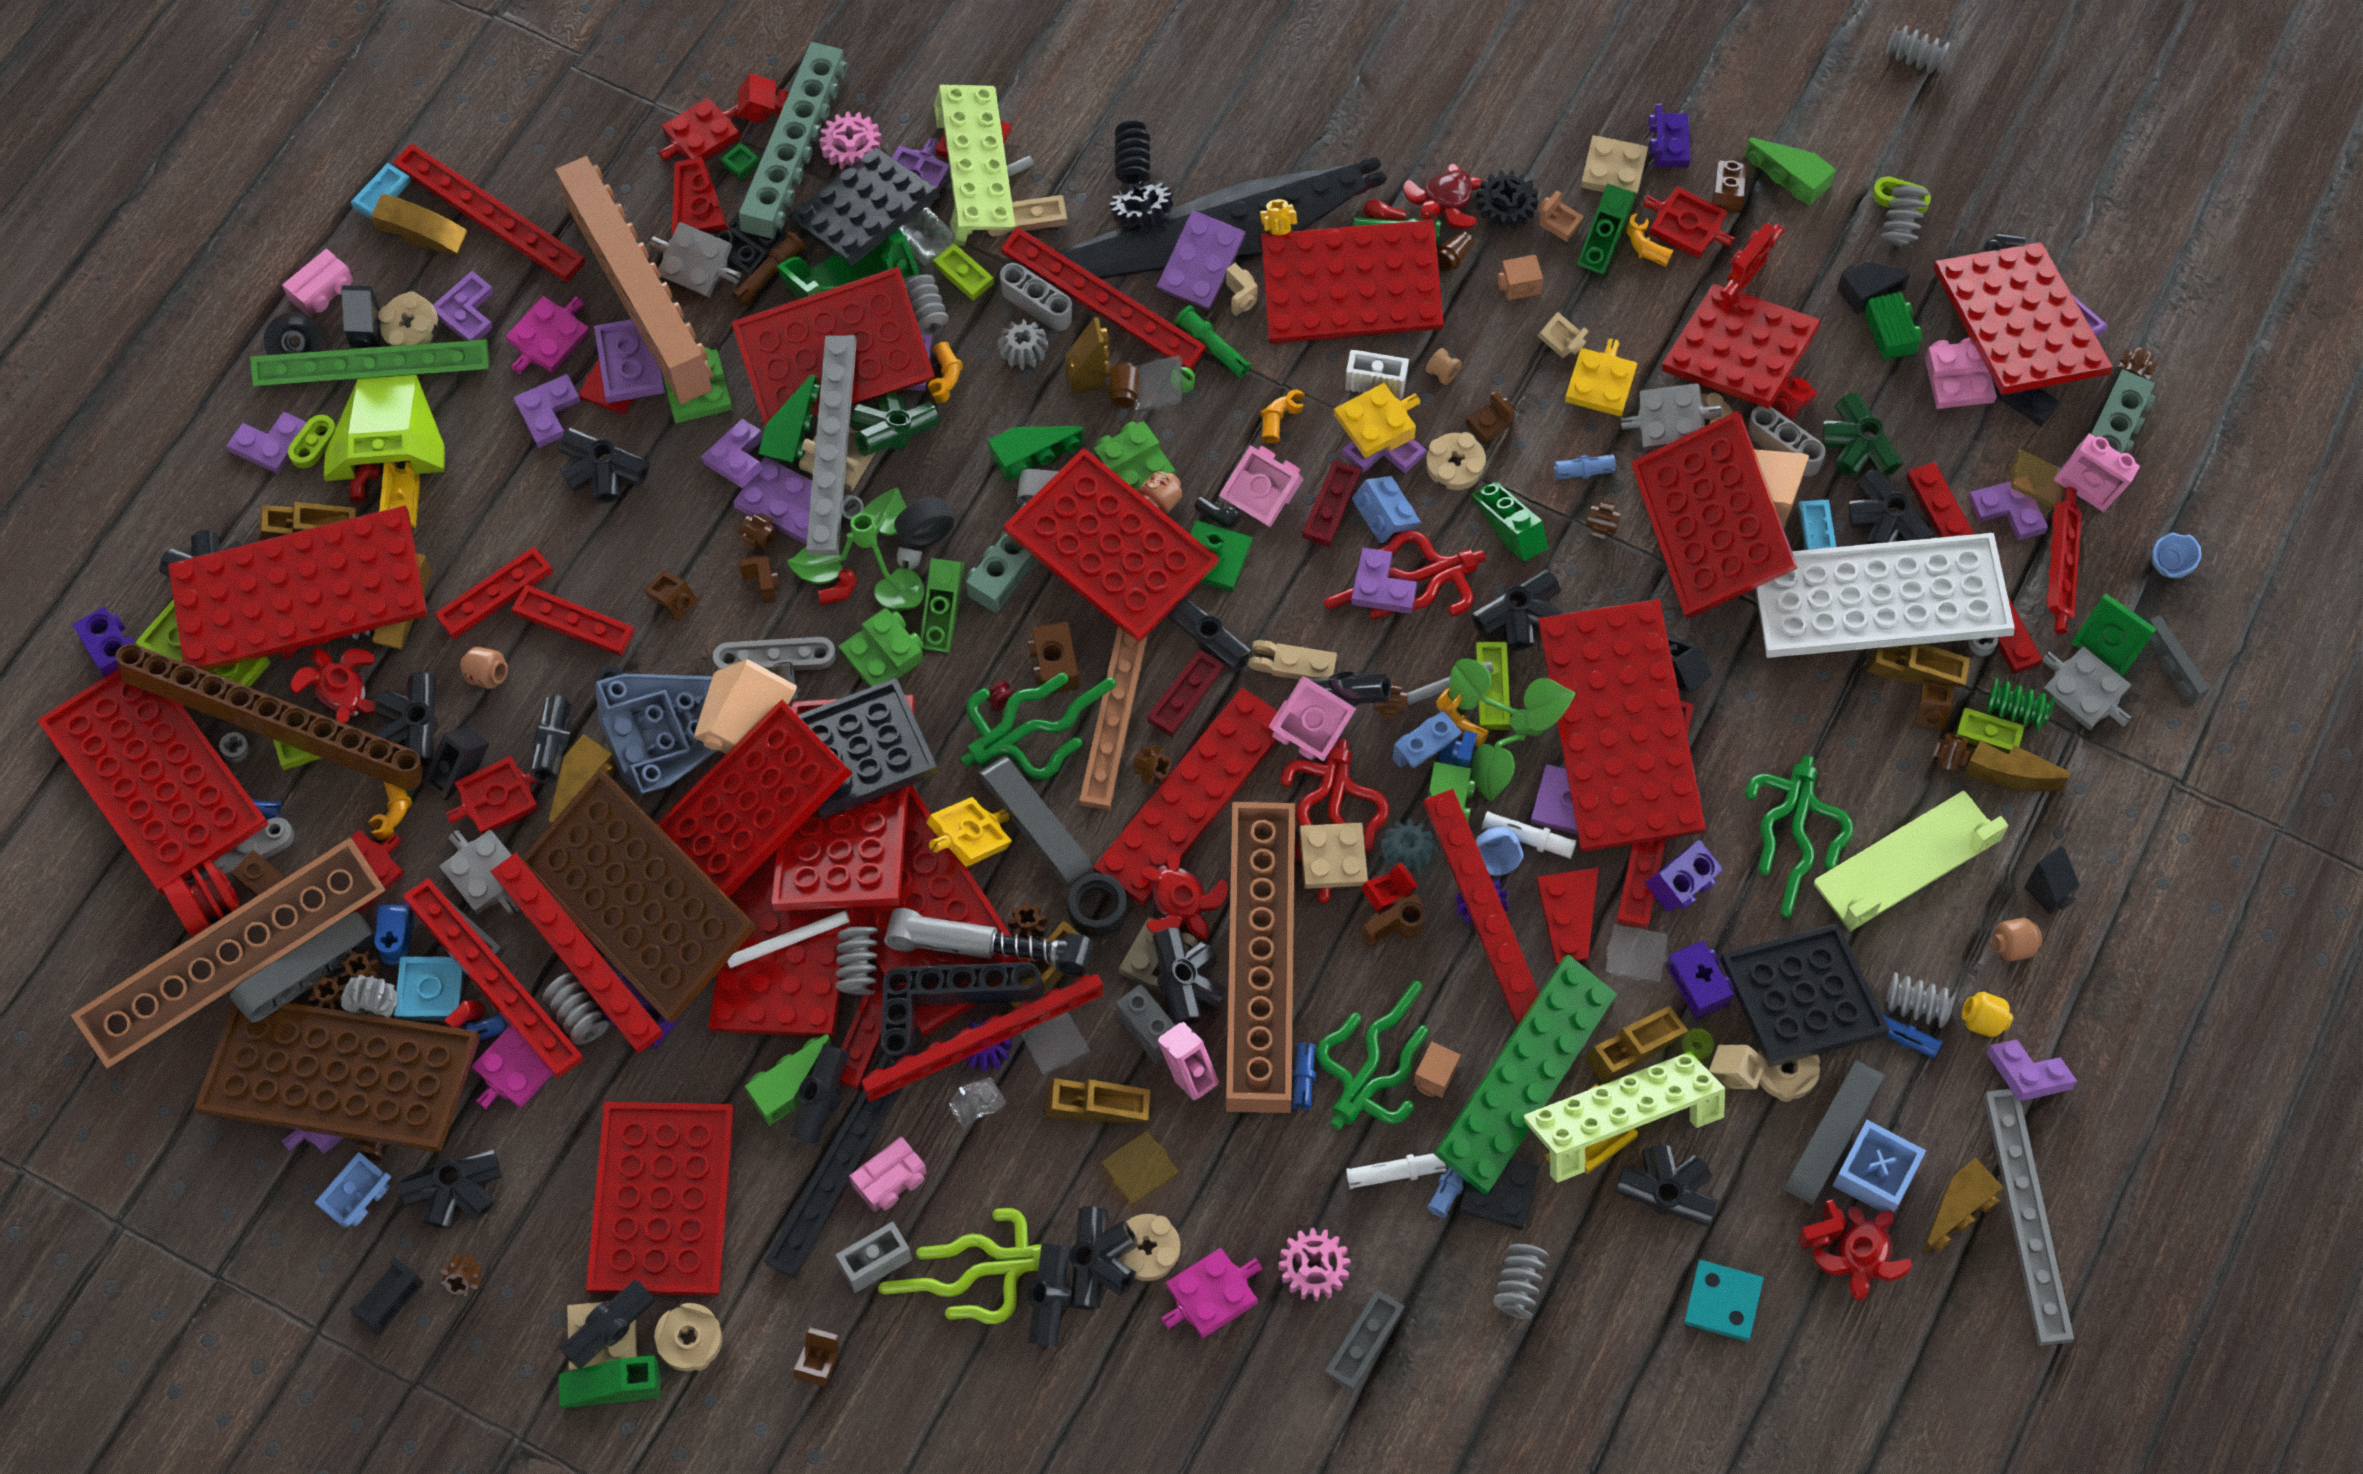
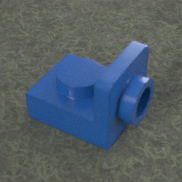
M1465 730L1462 741H1453L1442 749L1438 763L1469 768L1475 749L1477 733Z

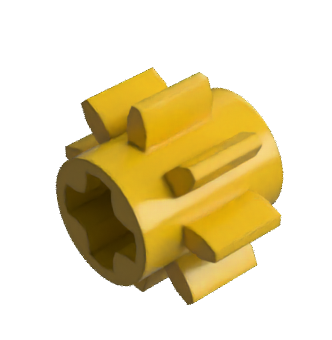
M1277 199L1270 201L1266 205L1267 211L1260 212L1264 230H1270V233L1273 235H1285L1291 231V224H1297L1296 211L1293 205H1288L1285 200Z

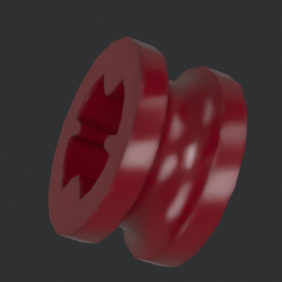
M1007 681L998 682L989 689L990 696L987 701L992 702L991 706L994 710L1005 708L1008 699L1015 693L1013 689H1009L1010 685Z

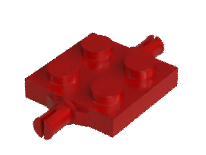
M708 97L661 125L663 133L671 140L672 144L658 151L660 158L663 162H666L668 159L679 154L687 159L701 157L703 160H706L741 139L739 130L731 123V121L739 117L737 116L738 104L725 112L719 109Z
M1678 186L1671 197L1664 202L1650 195H1647V198L1644 200V207L1657 212V218L1650 227L1649 234L1699 259L1707 247L1714 241L1730 249L1735 240V237L1720 231L1721 225L1727 218V210Z
M1765 223L1760 231L1754 230L1747 240V247L1743 251L1739 249L1730 263L1733 268L1727 276L1726 280L1728 283L1720 291V295L1724 299L1730 300L1736 291L1742 292L1766 263L1771 248L1775 246L1778 238L1784 233L1782 226L1779 224L1771 226Z
M512 756L506 757L456 781L455 785L461 795L462 805L445 812L450 824L468 816L476 824L481 835L490 829L493 832L539 810L532 796L531 785L538 782L530 776V773L525 775L517 767Z
M360 830L351 836L386 890L404 875L403 870L391 860L389 855L402 843V840L394 832L381 845L371 841ZM383 893L379 894L378 896H376L369 902L365 903L358 909L354 910L353 912H358L359 914H362Z

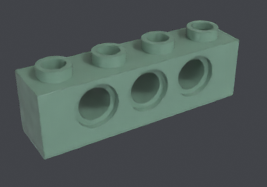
M2122 369L2091 435L2103 437L2109 442L2111 448L2121 454H2129L2134 444V441L2129 438L2132 433L2138 435L2145 420L2140 417L2142 410L2149 412L2156 397L2151 394L2155 383Z
M1002 530L999 541L995 546L991 545L988 547L980 565L977 568L973 567L967 574L965 579L967 596L997 614L1039 560ZM1012 550L1019 551V553L1015 555L1008 554V552ZM994 572L1002 573V575L998 577L991 576V574Z

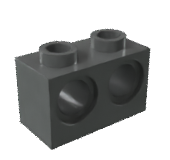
M1140 984L1116 1001V1016L1154 1063L1164 1057L1158 1042L1159 1037L1176 1025L1142 984Z

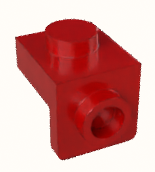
M1793 376L1786 381L1771 407L1793 422L1798 411L1813 402L1818 392L1810 387L1806 380Z
M1401 862L1396 864L1389 874L1366 881L1361 890L1378 913L1390 909L1392 903L1400 897H1410L1418 885Z
M1833 1200L1826 1201L1821 1210L1825 1221L1802 1228L1797 1237L1802 1250L1812 1247L1813 1250L1816 1248L1823 1249L1831 1245V1241L1840 1238L1846 1226V1221L1841 1208H1836Z

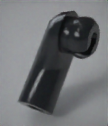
M1997 234L1986 242L1984 251H2000V249L2024 246L2026 237Z
M1203 496L1199 497L1195 502L1194 507L1197 511L1224 527L1233 526L1234 522L1239 519V513L1234 507L1229 506L1224 510Z

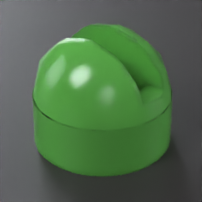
M1178 367L1172 375L1173 388L1181 393L1191 391L1195 386L1193 371L1188 367Z

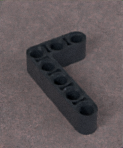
M1023 962L898 967L891 969L884 976L881 1046L887 1059L891 1064L896 1065V1062L904 1056H915L917 1006L1034 1001L1044 991V983L1038 968L1032 963ZM1027 978L1035 979L1029 986L1021 985L1022 981ZM965 980L971 981L966 988H957L960 982ZM993 980H1003L999 986L989 987ZM939 982L936 988L931 990L925 989L929 983ZM899 983H907L903 990L894 991V988ZM898 1013H906L902 1020L893 1021L894 1016ZM897 1043H905V1046L900 1051H891L892 1047Z

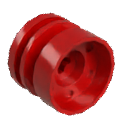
M211 860L203 863L210 875L203 880L197 868L192 870L196 882L195 885L190 887L183 878L178 877L162 886L164 893L191 938L212 925L210 919L216 916L218 920H221L225 917L224 911L230 909L233 912L240 907L239 898L224 872L213 865Z

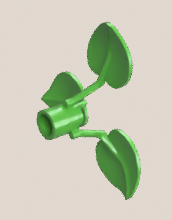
M897 487L875 498L863 509V513L856 514L851 519L852 533L847 534V541L841 555L840 551L838 555H808L805 547L795 557L787 561L790 569L801 579L814 584L830 583L839 578L838 573L843 569L840 562L846 560L851 544L855 542L861 548H873L883 576L886 578L879 581L874 589L875 598L881 606L891 610L911 609L920 605L925 596L923 582L914 571L907 568H899L892 575L888 573L877 546V534L879 532L885 536L898 534L894 527V522L899 513L907 506Z
M1461 659L1453 666L1450 676L1449 695L1452 702L1461 694L1462 702L1458 706L1460 709L1471 710L1481 700L1486 704L1512 714L1510 724L1516 735L1496 742L1495 747L1489 744L1480 745L1475 751L1471 762V774L1473 780H1475L1476 788L1487 800L1494 801L1495 797L1509 784L1515 770V762L1511 752L1501 747L1517 740H1524L1525 735L1540 736L1545 730L1551 728L1565 713L1575 696V692L1547 678L1536 679L1529 685L1524 695V704L1527 710L1513 709L1484 695L1491 687L1492 679L1488 669L1482 663L1472 659Z

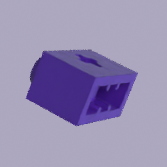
M1704 940L1670 954L1666 964L1669 974L1695 1020L1729 1006L1734 993L1730 978L1727 975L1723 976L1718 967L1719 960L1712 948H1707Z

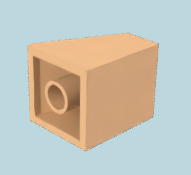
M1754 449L1784 529L1800 487L1809 455Z
M748 659L714 672L694 738L704 742V746L709 749L719 750L727 754L781 699L789 704L797 686Z

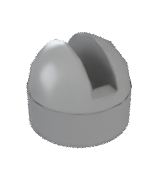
M854 495L843 496V517L851 520L856 514L863 513L864 505L860 498ZM854 501L855 504H852L844 509V506Z
M898 547L897 562L904 569L907 561H909L908 568L912 570L919 565L922 552Z

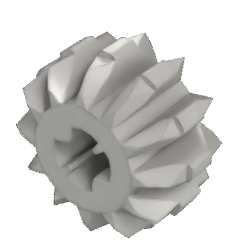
M1023 319L1021 325L1011 322L1010 329L1003 328L1001 332L1002 337L998 340V347L1001 350L1002 359L1008 360L1011 368L1020 364V368L1023 371L1025 365L1029 364L1035 368L1036 360H1044L1045 352L1048 349V341H1046L1044 329H1038L1036 322L1027 325Z
M359 975L358 978H350L348 984H346L341 997V1006L347 1012L390 1018L394 1009H396L398 993L394 990V985L385 983V979H376L373 975L371 977Z

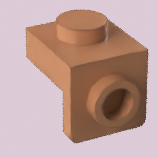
M1556 191L1551 198L1546 197L1541 203L1538 210L1540 212L1539 225L1568 242L1583 224L1584 216L1561 203L1562 193Z

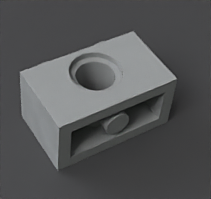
M893 1221L835 1254L839 1268L854 1293L912 1261L910 1249Z

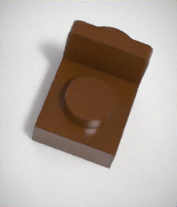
M1495 391L1490 396V402L1469 416L1466 424L1486 444L1512 426L1514 407L1506 397L1502 398Z
M663 570L643 590L649 599L666 607L671 616L676 620H680L698 601L686 581L666 570Z
M1923 679L1919 708L1915 720L1916 725L1939 730L1946 729L1952 709L1954 685Z

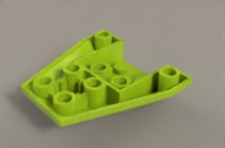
M417 375L357 379L325 452L324 480L355 479V465L410 461L414 474L444 472L445 446Z

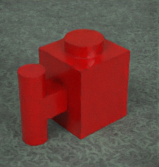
M750 73L738 89L737 116L764 124L772 112L777 113L776 121H778L789 92L782 89L777 92L776 96V81Z

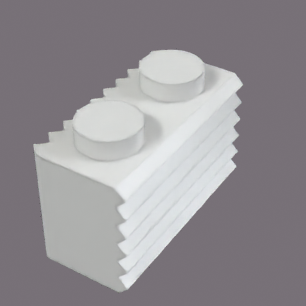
M1351 349L1346 370L1345 389L1347 392L1352 390V392L1365 393L1385 383L1394 397L1401 400L1407 380L1409 359Z

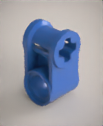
M379 905L376 916L375 946L380 952V958L384 964L392 967L399 966L400 957L409 956L411 933L414 927V913L407 905Z

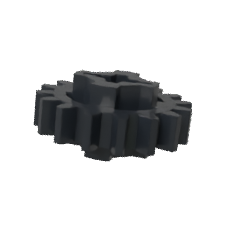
M1499 170L1498 177L1489 174L1488 182L1481 181L1480 189H1477L1476 208L1477 210H1482V219L1490 217L1489 224L1492 226L1499 222L1500 229H1503L1505 224H1510L1511 228L1515 229L1516 222L1526 225L1527 217L1531 219L1534 217V212L1538 207V189H1533L1534 182L1532 180L1524 181L1525 174L1515 177L1514 170H1511L1509 175H1505L1502 170Z
M1143 181L1133 185L1129 184V189L1118 190L1119 195L1113 196V202L1110 203L1114 221H1119L1120 226L1128 223L1129 228H1133L1136 224H1139L1141 228L1149 224L1154 225L1156 219H1165L1164 213H1171L1170 207L1173 206L1169 187H1164L1163 183L1155 185L1154 181H1150L1148 184H1144Z

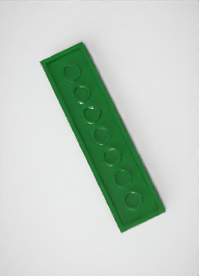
M1569 954L1564 956L1433 1154L1481 1193H1488L1530 1129L1524 1122V1115L1544 1108L1617 993Z

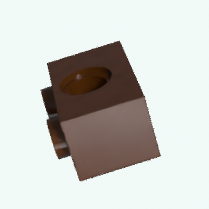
M1068 622L1033 627V639L1027 641L1030 658L1036 657L1038 666L1033 667L1035 684L1042 685L1057 674L1064 672L1069 677L1068 682L1052 693L1079 689V674ZM1050 656H1056L1059 658L1056 661L1046 660Z

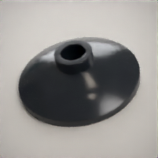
M295 312L285 313L274 318L267 326L264 333V348L267 355L320 352L323 349V336L318 325L308 316ZM292 336L300 338V345L298 347L291 344Z

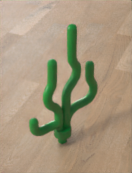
M1061 672L1037 688L1022 689L1015 692L1005 705L1001 723L993 729H990L978 710L979 705L989 698L990 692L986 688L978 690L969 698L966 704V713L981 737L967 745L970 751L960 757V759L968 768L975 762L982 766L995 756L1007 755L1015 761L1021 772L1030 779L1046 780L1052 777L1059 770L1063 760L1082 746L1081 738L1073 737L1053 752L1048 764L1043 768H1035L1031 765L1025 754L1013 744L1034 731L1060 733L1067 730L1075 723L1082 709L1115 688L1116 680L1112 677L1106 678L1076 698L1069 705L1064 716L1058 721L1031 719L1012 731L1010 730L1015 721L1018 706L1025 701L1040 700L1068 682V675Z
M1807 755L1802 756L1801 763L1793 766L1790 780L1761 773L1749 780L1745 790V797L1748 800H1754L1757 797L1759 787L1768 786L1787 792L1784 802L1768 811L1761 821L1760 834L1764 846L1758 872L1762 876L1770 873L1775 855L1776 839L1773 832V824L1778 819L1787 816L1796 806L1792 821V834L1802 851V859L1792 868L1788 877L1780 909V915L1784 919L1792 916L1801 878L1811 869L1814 863L1815 851L1804 831L1808 809L1821 816L1838 821L1841 826L1840 834L1831 841L1824 862V868L1827 871L1837 866L1841 849L1850 842L1853 835L1854 825L1851 817L1845 811L1824 804L1815 797L1814 785L1817 769L1813 767L1814 758Z
M1413 981L1391 1012L1376 1019L1369 1026L1365 1035L1368 1058L1354 1079L1352 1074L1343 1066L1330 1059L1329 1050L1333 1046L1344 1042L1353 1033L1361 1021L1360 1014L1357 1012L1351 1013L1338 1030L1326 1035L1319 1042L1316 1049V1059L1319 1065L1326 1072L1339 1079L1343 1085V1093L1331 1109L1335 1116L1330 1121V1125L1334 1129L1340 1131L1345 1123L1352 1125L1362 1110L1387 1124L1401 1123L1413 1111L1414 1105L1409 1100L1404 1101L1396 1111L1391 1112L1370 1099L1378 1090L1400 1085L1409 1077L1413 1066V1056L1429 1033L1426 1026H1419L1405 1044L1400 1054L1399 1068L1395 1073L1376 1077L1368 1083L1367 1081L1375 1072L1380 1062L1379 1034L1395 1026L1403 1017L1423 988L1420 981Z

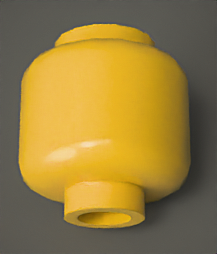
M1978 992L1974 996H1969L1962 1009V1019L1965 1020L1966 1027L1972 1032L1989 1038L1997 1037L2003 1031H2007L2011 1026L2013 1015L2009 1013V1004L2005 999L1987 992Z

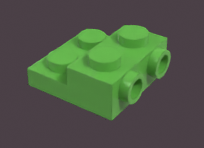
M704 347L708 359L704 361H707L713 377L709 379L712 391L680 405L664 378L675 423L732 410L717 349L711 350L708 347Z
M1144 421L1138 424L1135 422L1127 423L1121 429L1120 434L1113 438L1109 435L1102 437L1097 441L1096 447L1093 448L1094 456L1137 491L1154 472L1161 471L1175 475L1174 467L1160 450L1159 441Z
M887 607L862 623L863 630L838 646L839 652L869 688L894 678L898 679L924 661L922 651L924 644L916 633L909 635L904 629L906 623L897 611L891 613Z

